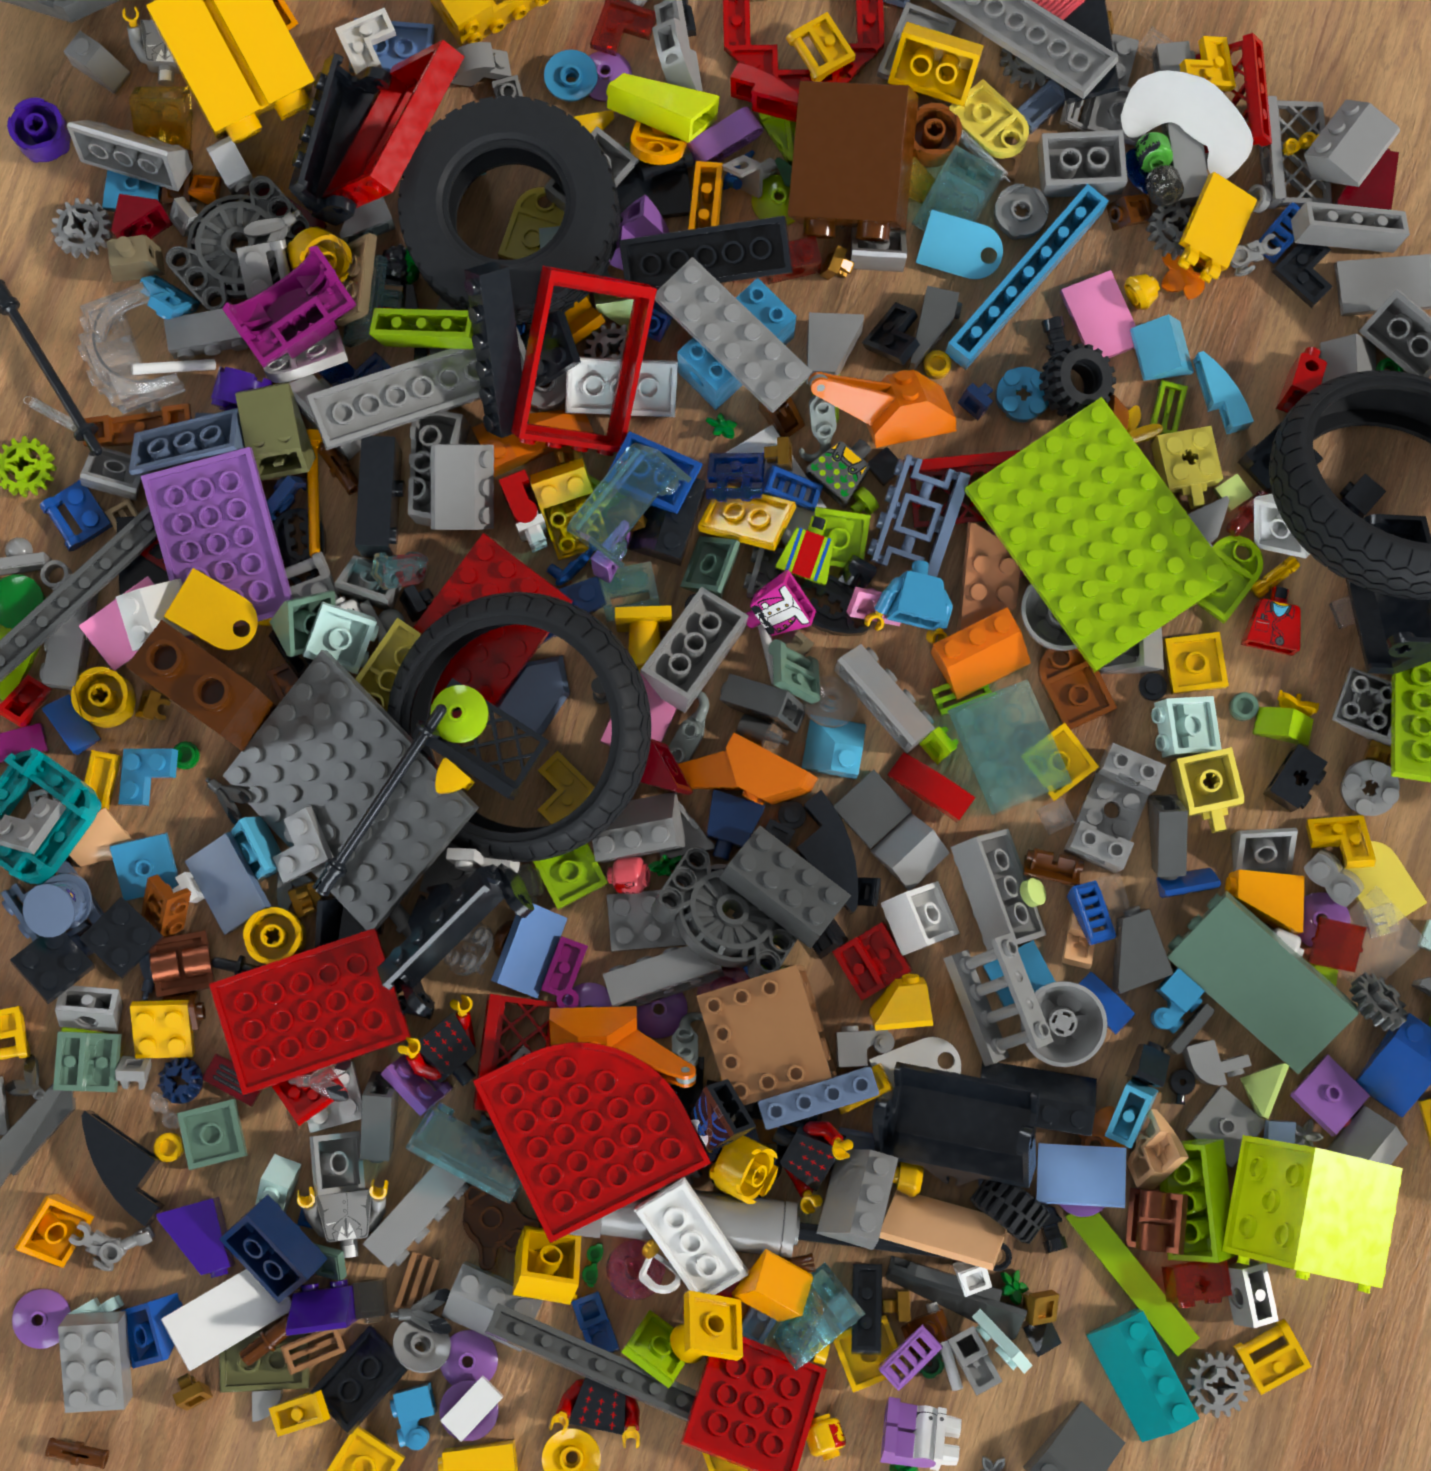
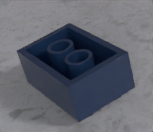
M268 1194L219 1238L278 1303L305 1283L328 1259L321 1252L320 1248L303 1233L300 1227L290 1219L281 1209L280 1205Z

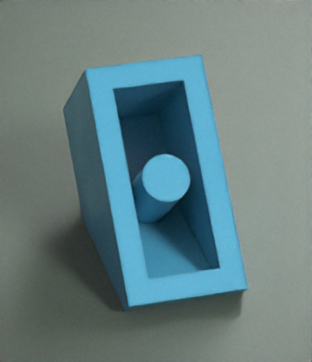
M1132 1078L1123 1090L1105 1137L1128 1148H1132L1159 1090Z

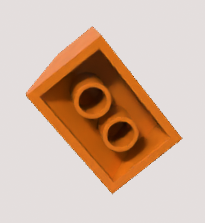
M1008 607L934 643L931 650L932 657L946 682L951 687L950 689L957 701L1031 664L1022 632Z

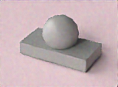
M13 538L5 546L6 557L0 558V576L40 571L44 564L51 561L52 558L44 552L33 553L32 545L27 539Z
M369 600L364 601L359 606L362 613L375 617L376 625L379 626L376 636L379 643L397 618L405 622L401 612L396 609L383 610L378 616Z

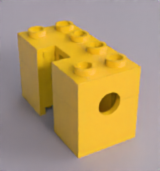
M430 0V2L459 45L463 46L481 42L488 35L502 31L508 23L513 20L522 19L527 15L528 11L537 6L541 7L547 4L549 0Z

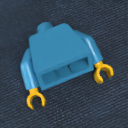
M917 560L912 563V571H906L890 582L874 607L876 612L866 615L864 623L868 627L871 621L877 618L878 622L874 629L876 631L881 630L884 627L882 616L886 615L887 620L928 629L926 639L929 643L934 644L937 635V642L947 637L944 629L948 627L953 604L944 589L943 580L928 575L929 563Z

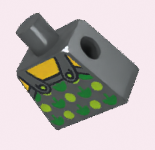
M859 439L852 448L839 441L809 464L805 475L813 482L823 485L822 490L845 509L852 499L853 493L857 491L869 471L870 465L863 459L872 449L862 439Z

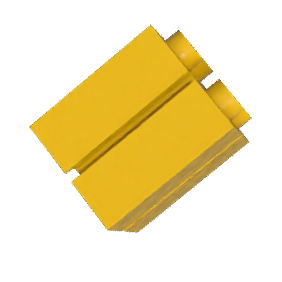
M155 0L146 5L155 27L216 138L227 133L232 142L237 145L262 131V125L257 118L261 114L275 109L281 121L307 108L310 101L307 92L312 89L315 80L272 0Z

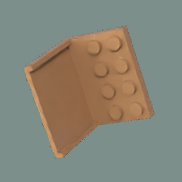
M796 964L696 996L722 1081L729 1079L743 1105L838 1076L804 965Z

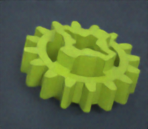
M26 436L22 437L21 443L12 438V446L10 447L3 444L4 453H0V486L5 490L9 489V492L14 496L19 492L24 498H27L28 491L37 496V489L39 487L47 490L46 480H54L49 473L57 469L55 465L50 463L55 460V457L48 453L50 449L45 444L40 445L36 438L30 443ZM32 451L39 454L41 461L34 459ZM8 473L15 475L17 483L10 479Z

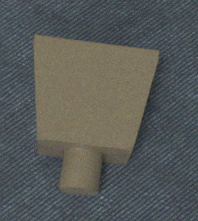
M146 235L122 236L118 239L107 241L109 265L114 283L141 279L151 275H165L162 249Z

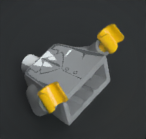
M134 6L136 16L129 18L124 7L122 15L129 22L127 31L130 46L140 62L147 64L149 72L158 73V84L173 86L175 74H181L153 21L140 20V24H137V19L140 15L139 9Z
M372 1179L369 1189L319 1196L314 1195L313 1187H309L310 1195L305 1197L301 1196L300 1191L297 1190V1203L303 1208L307 1222L319 1237L326 1238L327 1242L340 1241V1249L344 1252V1258L359 1256L357 1239L368 1238L370 1232H374L379 1226L386 1212L387 1180L384 1181V1187L382 1188L376 1187L374 1185L375 1179Z

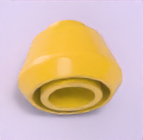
M1147 274L1130 276L1124 285L1129 301L1138 310H1147L1158 297V291L1160 290L1157 280L1153 276L1149 277Z
M899 1162L893 1178V1183H896V1189L909 1197L918 1195L922 1185L923 1166Z

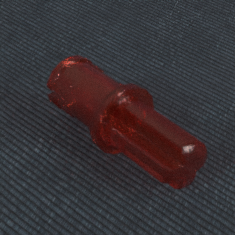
M1258 490L1248 503L1241 505L1239 513L1227 524L1226 531L1233 537H1237L1250 523H1254V498L1267 495L1268 493Z

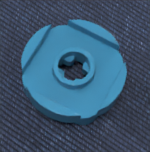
M1017 367L1008 370L999 381L995 394L996 403L1010 420L1021 423L1031 422L1042 415L1048 408L1049 401L1044 402L1042 398L1045 395L1044 391H1040L1039 385L1043 383L1039 379L1042 372L1030 367ZM1021 388H1024L1031 396H1028L1026 401H1022L1021 396L1016 395V391L1018 392Z

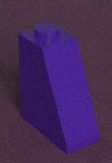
M219 1197L156 1214L157 1220L200 1275L210 1273L211 1278L228 1274L227 1268L235 1265L233 1254L219 1240L227 1232Z

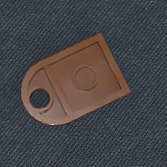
M1048 649L1042 656L1038 666L1039 680L1061 725L1065 722L1069 729L1073 730L1117 709L1099 670L1094 672L1078 649L1062 651L1068 657V662L1065 665H1058L1054 662L1053 654L1057 652L1056 650Z

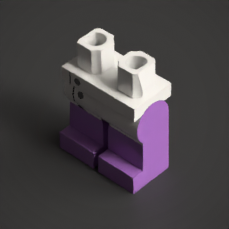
M888 1398L884 1414L881 1463L930 1468V1470L939 1471L941 1465H957L959 1446L944 1444L945 1436L959 1438L962 1419L948 1416L947 1408L938 1407L936 1409L926 1405L918 1406L902 1403L899 1398Z

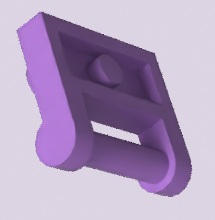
M405 1054L386 1067L380 1074L420 1116L446 1096L453 1088L448 1081L440 1083L436 1080L426 1079L429 1082L428 1084L422 1077L415 1075Z

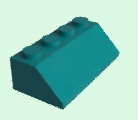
M1136 1307L1086 1334L1141 1442L1175 1433L1200 1419L1143 1310Z

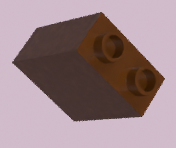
M800 81L788 216L799 224H804L803 236L818 239H835L836 226L857 227L856 239L888 242L890 229L906 230L919 98L909 85Z
M163 620L159 622L126 665L129 670L241 751L245 750L252 737L277 707L257 687Z

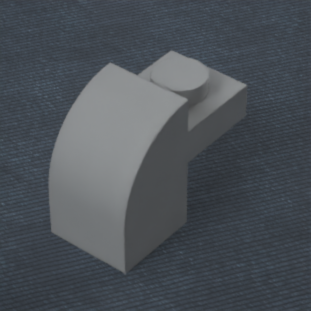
M475 42L456 49L465 57L451 82L452 84L473 87L484 77L499 80L512 76L507 51L492 49L491 42Z
M1206 1040L1188 1045L1182 1051L1187 1069L1194 1075L1196 1080L1206 1085H1227L1224 1073H1227L1228 1077L1244 1074L1243 1068L1252 1066L1249 1055H1239L1220 1061L1214 1040Z
M974 1326L948 1339L949 1346L976 1396L1002 1382Z

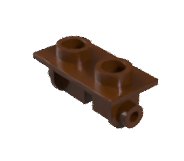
M1034 848V850L1028 849L1027 855L1024 856V875L1056 881L1065 885H1080V872L1082 873L1084 861H1079V857L1060 854L1056 862L1053 861L1054 852Z

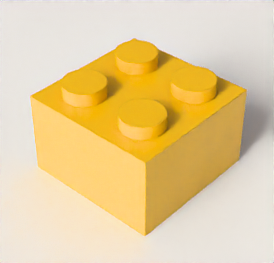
M524 1226L516 1245L513 1295L570 1305L579 1286L581 1236L568 1234L550 1243L542 1228Z

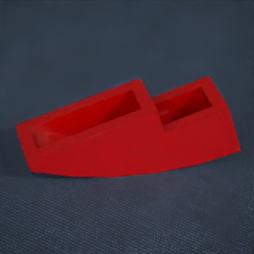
M738 62L730 76L731 97L752 102V111L796 122L799 94L769 73Z
M904 752L887 774V776L932 808H937L956 823L962 818L976 798L942 774Z

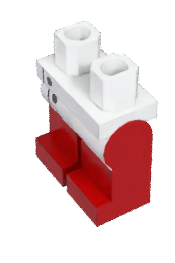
M525 469L499 479L503 495L515 520L521 541L527 540L532 552L547 547L544 535L547 532L545 520L542 513L538 514L535 503L529 500L527 496L528 493L532 492Z

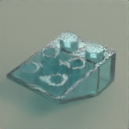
M956 145L943 165L912 224L925 231L932 209L976 222L998 187L1003 171Z
M826 1263L818 1267L816 1272L811 1273L813 1281L803 1315L781 1321L773 1335V1339L796 1371L865 1315L864 1311Z

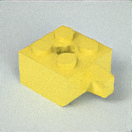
M1212 426L1157 435L1151 444L1157 473L1172 493L1181 492L1182 496L1187 495L1191 510L1202 508L1205 504L1203 492H1207V487L1218 485L1223 479Z
M1232 747L1179 758L1170 763L1178 798L1188 810V817L1201 814L1202 820L1208 819L1211 833L1226 830L1224 816L1228 815V808L1238 807L1244 803V793ZM1203 780H1211L1212 786H1205Z

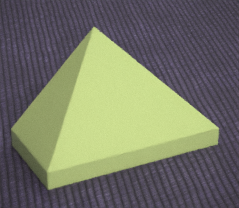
M593 293L596 310L620 326L625 324L626 330H628L634 299Z
M1277 1063L1240 1078L1254 1113L1260 1118L1269 1119L1289 1065Z

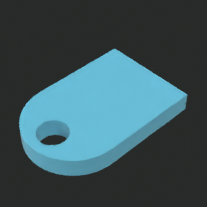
M932 209L916 263L968 279H982L991 275L999 267L1003 257V244L997 232L985 224ZM993 248L997 253L995 261L992 263L984 262L981 259L983 249Z

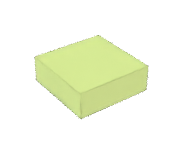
M1238 474L1213 490L1219 499L1228 496L1230 501L1227 511L1229 513L1253 497V494Z

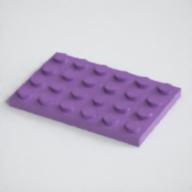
M251 447L141 476L169 581L181 579L182 584H184L191 570L195 568L246 598L255 608L258 622L273 618L284 601L293 599ZM244 621L236 622L233 628L247 625V623ZM193 634L186 636L190 640L198 638Z

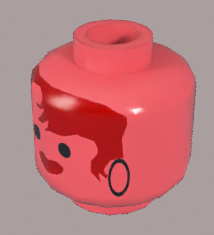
M641 857L616 859L613 867L608 868V883L613 884L615 891L619 894L641 893L644 891L645 886L650 884L649 864H645Z

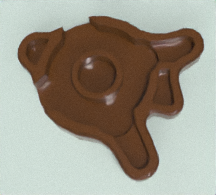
M472 1184L464 1193L466 1202L462 1221L463 1227L468 1237L476 1244L479 1250L480 1268L490 1270L495 1266L497 1252L500 1247H504L509 1253L515 1252L524 1226L541 1228V1224L537 1219L524 1215L519 1209L517 1202L505 1191L483 1188L478 1184Z

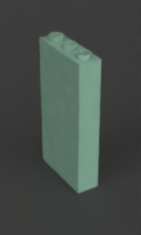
M1228 891L1222 896L1217 893L1206 905L1209 908L1202 917L1197 914L1188 923L1187 927L1189 930L1182 937L1178 934L1168 944L1167 947L1170 950L1167 958L1299 1074L1359 1014L1358 1006L1302 956L1292 950L1276 933Z

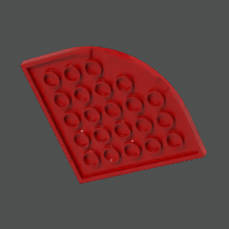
M590 1042L555 1044L528 1053L473 1080L550 1243L711 1164L684 1106L668 1082L644 1061L618 1048Z

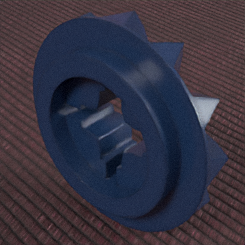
M174 1058L170 1062L165 1063L163 1070L158 1073L160 1083L157 1086L161 1088L162 1097L167 1098L171 1103H188L199 1094L202 1088L203 1075L201 1069L196 1062L189 1058ZM182 1073L181 1078L189 1084L179 1085L178 1088H176L177 1082L173 1081L174 1079L171 1078L175 1076H180V1074Z

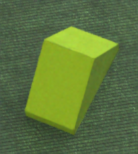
M1259 707L1253 734L1308 747L1314 719L1294 708Z

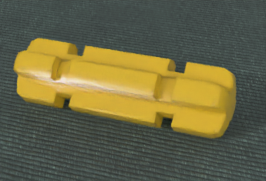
M1289 556L1282 564H1279L1261 578L1262 580H1258L1253 584L1251 591L1257 598H1261L1269 592V589L1271 590L1286 579L1289 574L1295 572L1300 567L1299 561L1294 556Z

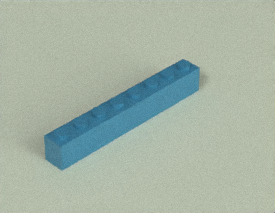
M1087 184L950 340L945 353L963 369L967 370L1102 215L1109 200Z

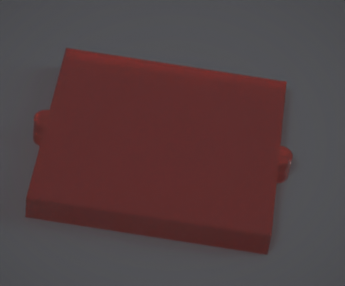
M1320 917L1315 937L1311 939L1313 945L1308 962L1355 973L1359 955L1363 952L1362 943L1367 927Z

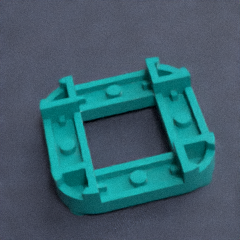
M31 748V750L22 751L16 755L11 753L4 760L9 766L0 777V820L4 815L12 813L34 782L66 806V810L35 854L0 845V866L7 870L10 875L26 883L42 885L57 872L91 826L101 809V801L88 784L52 758L37 749Z

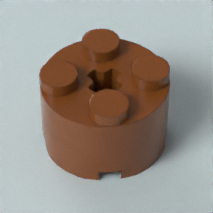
M928 103L917 110L913 163L925 167H939L951 162L959 145L962 124L957 114L955 115L950 111L948 106L941 103Z

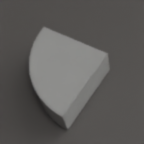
M283 1389L252 1391V1422L260 1421L270 1415L268 1408L280 1403Z

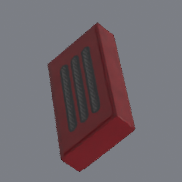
M217 1053L203 1075L204 1081L251 1107L254 1106L262 1090L243 1095L233 1062Z

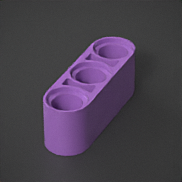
M746 106L705 130L687 143L686 146L693 156L694 164H696V161L719 163L757 139L763 133L764 128L750 108Z

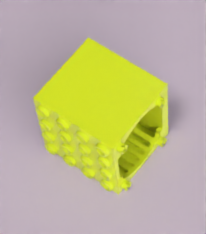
M1243 1135L1222 1251L1238 1255L1237 1263L1250 1265V1259L1294 1269L1296 1270L1295 1278L1308 1280L1310 1273L1358 1283L1357 1291L1370 1293L1371 1286L1382 1288L1386 1274V1263L1391 1244V1234L1396 1215V1204L1403 1168L1316 1147Z

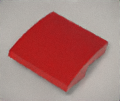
M884 921L832 951L861 1001L891 984L895 979H899L913 971L906 957L901 955L899 947Z

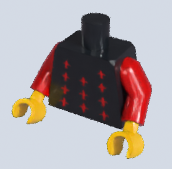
M461 994V1005L458 1000L452 999L450 1007L458 1011L456 1015L451 1013L420 1040L406 1037L408 1047L399 1045L398 1052L406 1055V1059L415 1075L441 1083L453 1074L462 1086H465L476 1076L466 1063L476 1053L474 1031L469 1012L472 1008L470 997Z
M802 1120L795 1133L779 1126L771 1139L773 1142L786 1148L780 1159V1164L792 1180L800 1197H802L800 1206L806 1214L815 1213L814 1207L822 1205V1197L812 1193L813 1190L817 1192L835 1159L844 1160L849 1158L850 1154L846 1151L853 1148V1142L849 1139L845 1140L846 1136L839 1133L828 1121Z
M586 1377L585 1379L576 1380L562 1395L556 1415L553 1416L549 1425V1429L552 1430L554 1423H561L564 1427L561 1435L565 1434L568 1424L622 1435V1445L624 1448H626V1440L628 1438L636 1439V1448L640 1446V1434L638 1432L640 1409L636 1399Z

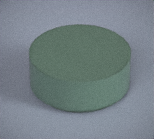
M1247 692L1235 695L1229 703L1230 714L1239 721L1250 720L1259 710L1258 700L1254 695Z

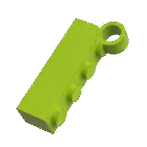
M374 308L369 335L384 347L474 348L472 344V322L469 319L468 310Z

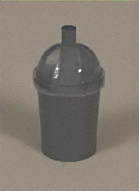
M746 713L743 714L736 730V734L765 749H775L780 744L787 746L789 741L783 739V732L776 723H770Z

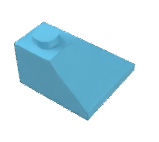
M811 714L801 768L806 771L856 780L860 769L866 724Z

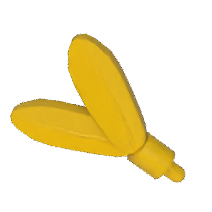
M1135 405L1129 410L1127 432L1136 444L1154 439L1162 433L1163 426L1160 424H1149L1138 428L1141 419L1140 407Z

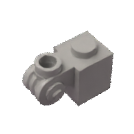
M870 1025V1031H859L858 1026H842L841 1032L835 1033L837 1067L868 1066L867 1049L873 1045L877 1052L887 1053L894 1046V1037L888 1030L875 1031L873 1025Z

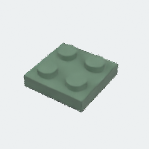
M236 1099L177 1113L189 1170L248 1156Z

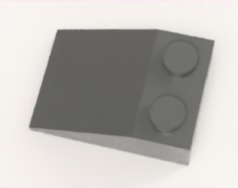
M1080 1401L1023 1468L1026 1471H1107L1125 1445V1442Z

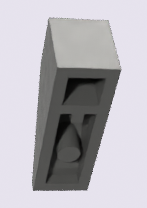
M927 286L915 337L920 346L911 355L908 370H916L927 354L932 351L951 328L954 318L959 319L962 303L958 302L959 292Z

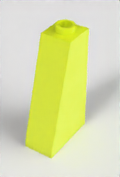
M626 73L611 81L606 90L608 109L687 143L717 121L720 96Z

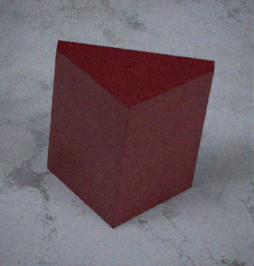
M119 194L111 231L117 239L122 236L131 237L146 235L152 239L173 225L157 199Z
M651 739L647 764L640 782L686 795L692 794L693 790L667 744Z

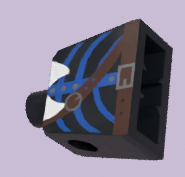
M729 1079L706 1086L690 1113V1120L697 1130L696 1133L703 1147L706 1146L709 1150L733 1143L756 1127Z

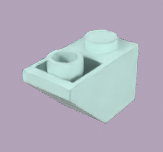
M274 1154L260 1179L256 1204L268 1194L286 1213L298 1183L301 1164Z

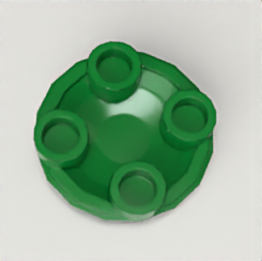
M12 574L0 580V625L13 629L46 599L40 586L33 579L25 575Z

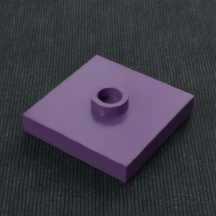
M1329 1055L1324 1056L1290 1094L1332 1137L1337 1135L1370 1096Z

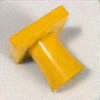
M671 605L615 607L617 632H629L628 652L639 672L660 644V631H669L672 627Z
M690 1290L684 1294V1323L677 1325L670 1335V1345L674 1354L680 1360L690 1364L699 1362L704 1356L735 1361L740 1360L743 1357L741 1300Z

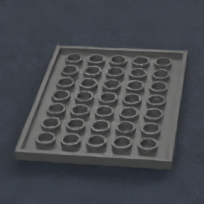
M321 650L252 737L245 750L241 751L226 770L223 777L232 786L243 788L251 795L252 799L247 803L289 848L293 847L294 843L283 819L305 807H312L331 853L335 858L414 740L327 650ZM423 749L345 863L346 874L338 879L330 891L366 931L374 928L376 930L379 929L479 809L462 789L447 794L436 792L435 781L439 766ZM324 864L312 870V873L317 878L325 869Z

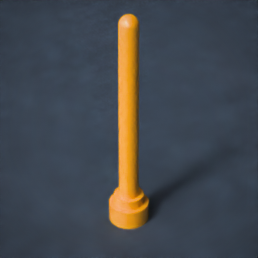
M308 429L306 431L316 456L309 472H307L309 555L312 558V554L320 552L318 448L323 445V440L319 430Z

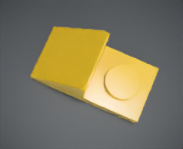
M322 1390L313 1393L308 1392L268 1408L277 1437L331 1419Z

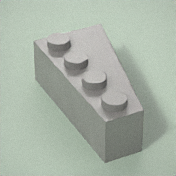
M444 411L414 421L411 424L408 515L416 524L431 527V444H466L470 424L462 414Z

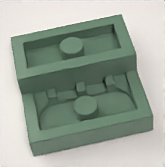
M58 1032L53 1090L117 1092L118 1081H116L115 1070L120 1061L122 1034Z

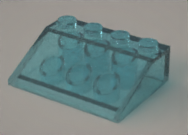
M1028 679L948 710L992 815L995 816L1073 783Z

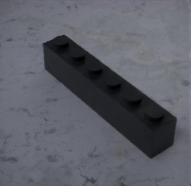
M493 261L465 269L466 280L464 287L468 294L470 307L468 309V316L472 322L473 329L472 344L477 358L476 372L479 376L481 387L479 396L484 409L483 423L487 432L503 438L513 434L511 429L522 376V367L509 267Z

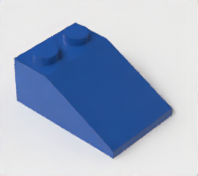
M629 431L604 481L611 489L626 497H632L635 501L678 514L703 464Z
M1408 1013L1405 1017L1407 1021L1394 1031L1388 1030L1355 1080L1372 1098L1401 1118L1404 1117L1431 1085V1027L1411 1013Z

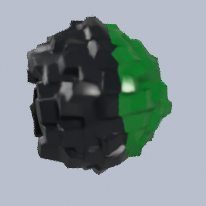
M399 244L383 251L381 257V267H383L381 279L387 282L388 285L399 286L405 289L406 284L412 285L418 280L420 271L410 256L407 247Z

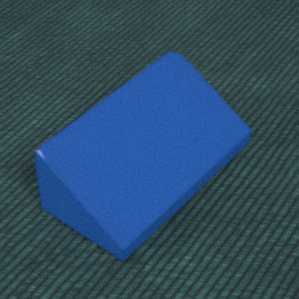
M69 694L41 708L74 754L80 755L101 740L92 725L75 711Z
M1211 868L1187 871L1186 876H1178L1175 880H1164L1160 877L1156 879L1159 895L1162 898L1212 890L1221 885V881Z

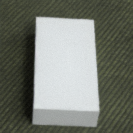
M482 1375L440 1421L462 1442L504 1396Z

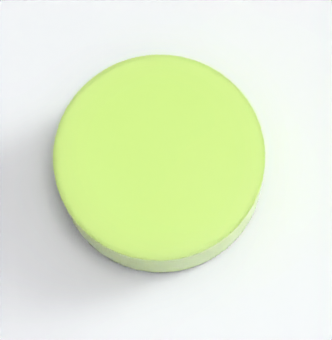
M1033 877L1021 883L1020 894L1026 905L1036 907L1044 904L1046 901V891L1039 879Z

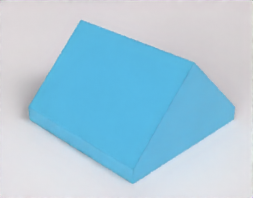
M1168 314L1130 329L1143 381L1191 375L1194 373L1179 320Z
M260 816L239 819L231 833L257 881L261 883L278 872L272 857L281 853V850L268 824Z

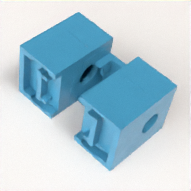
M759 278L754 280L736 297L785 346L794 338L797 316ZM692 338L677 352L678 373L715 410L743 386L696 339Z

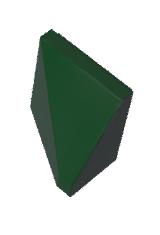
M777 157L775 162L784 184L790 188L792 166L782 158Z

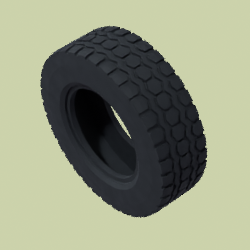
M511 95L498 96V99H493V97L479 99L477 103L472 101L462 105V109L458 110L456 108L445 115V119L442 120L440 118L430 127V132H425L402 174L404 180L400 181L398 214L400 215L401 233L410 256L424 280L442 300L451 307H455L456 310H468L470 307L468 294L464 287L466 280L464 270L494 261L509 267L516 325H523V322L532 324L543 265L604 276L617 247L616 243L618 242L620 232V204L608 159L597 140H594V136L585 126H581L578 120L570 114L566 115L564 110L554 105L550 107L547 102L538 99L532 101L530 97L523 96L512 98ZM505 165H525L546 173L563 190L565 194V212L558 231L543 248L523 258L497 260L478 254L469 248L459 238L457 233V211L465 191L479 176L489 170ZM554 286L548 316L556 311L566 312L571 309L576 301L579 303L589 294L588 291Z

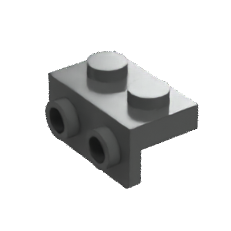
M754 546L750 562H754L755 566L753 573L747 572L743 588L748 589L747 598L752 599L757 590L783 573V571L774 569L784 550L783 548L777 547L775 551Z

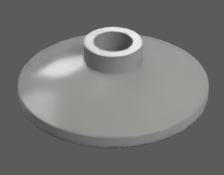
M412 1320L402 1322L393 1337V1351L396 1358L405 1368L417 1373H429L439 1369L446 1362L450 1354L451 1341L449 1334L434 1333L419 1326ZM415 1346H421L424 1352L416 1350Z

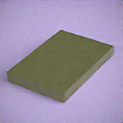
M260 1329L219 1354L220 1393L309 1388V1367L290 1375L280 1349L281 1345L309 1333L290 1335L275 1346L276 1350L274 1352L270 1350L250 1366L242 1361L239 1355L240 1351L260 1337L261 1331L266 1332L269 1329ZM309 1342L289 1350V1353L292 1354L309 1347ZM309 1354L293 1360V1364L297 1365L308 1360Z

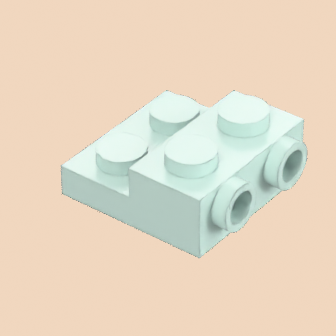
M321 602L303 651V657L314 660L321 650H327L347 671L358 674L360 667H364L367 663L369 652L366 650L369 642H374L378 634L379 626L376 625L375 617L349 608L346 610Z
M1214 696L1166 698L1154 703L1155 707L1152 709L1151 718L1158 726L1159 735L1156 737L1155 745L1157 750L1161 751L1162 758L1185 757L1192 754L1221 750Z

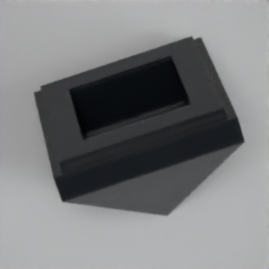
M858 877L857 906L877 907L881 896V878Z

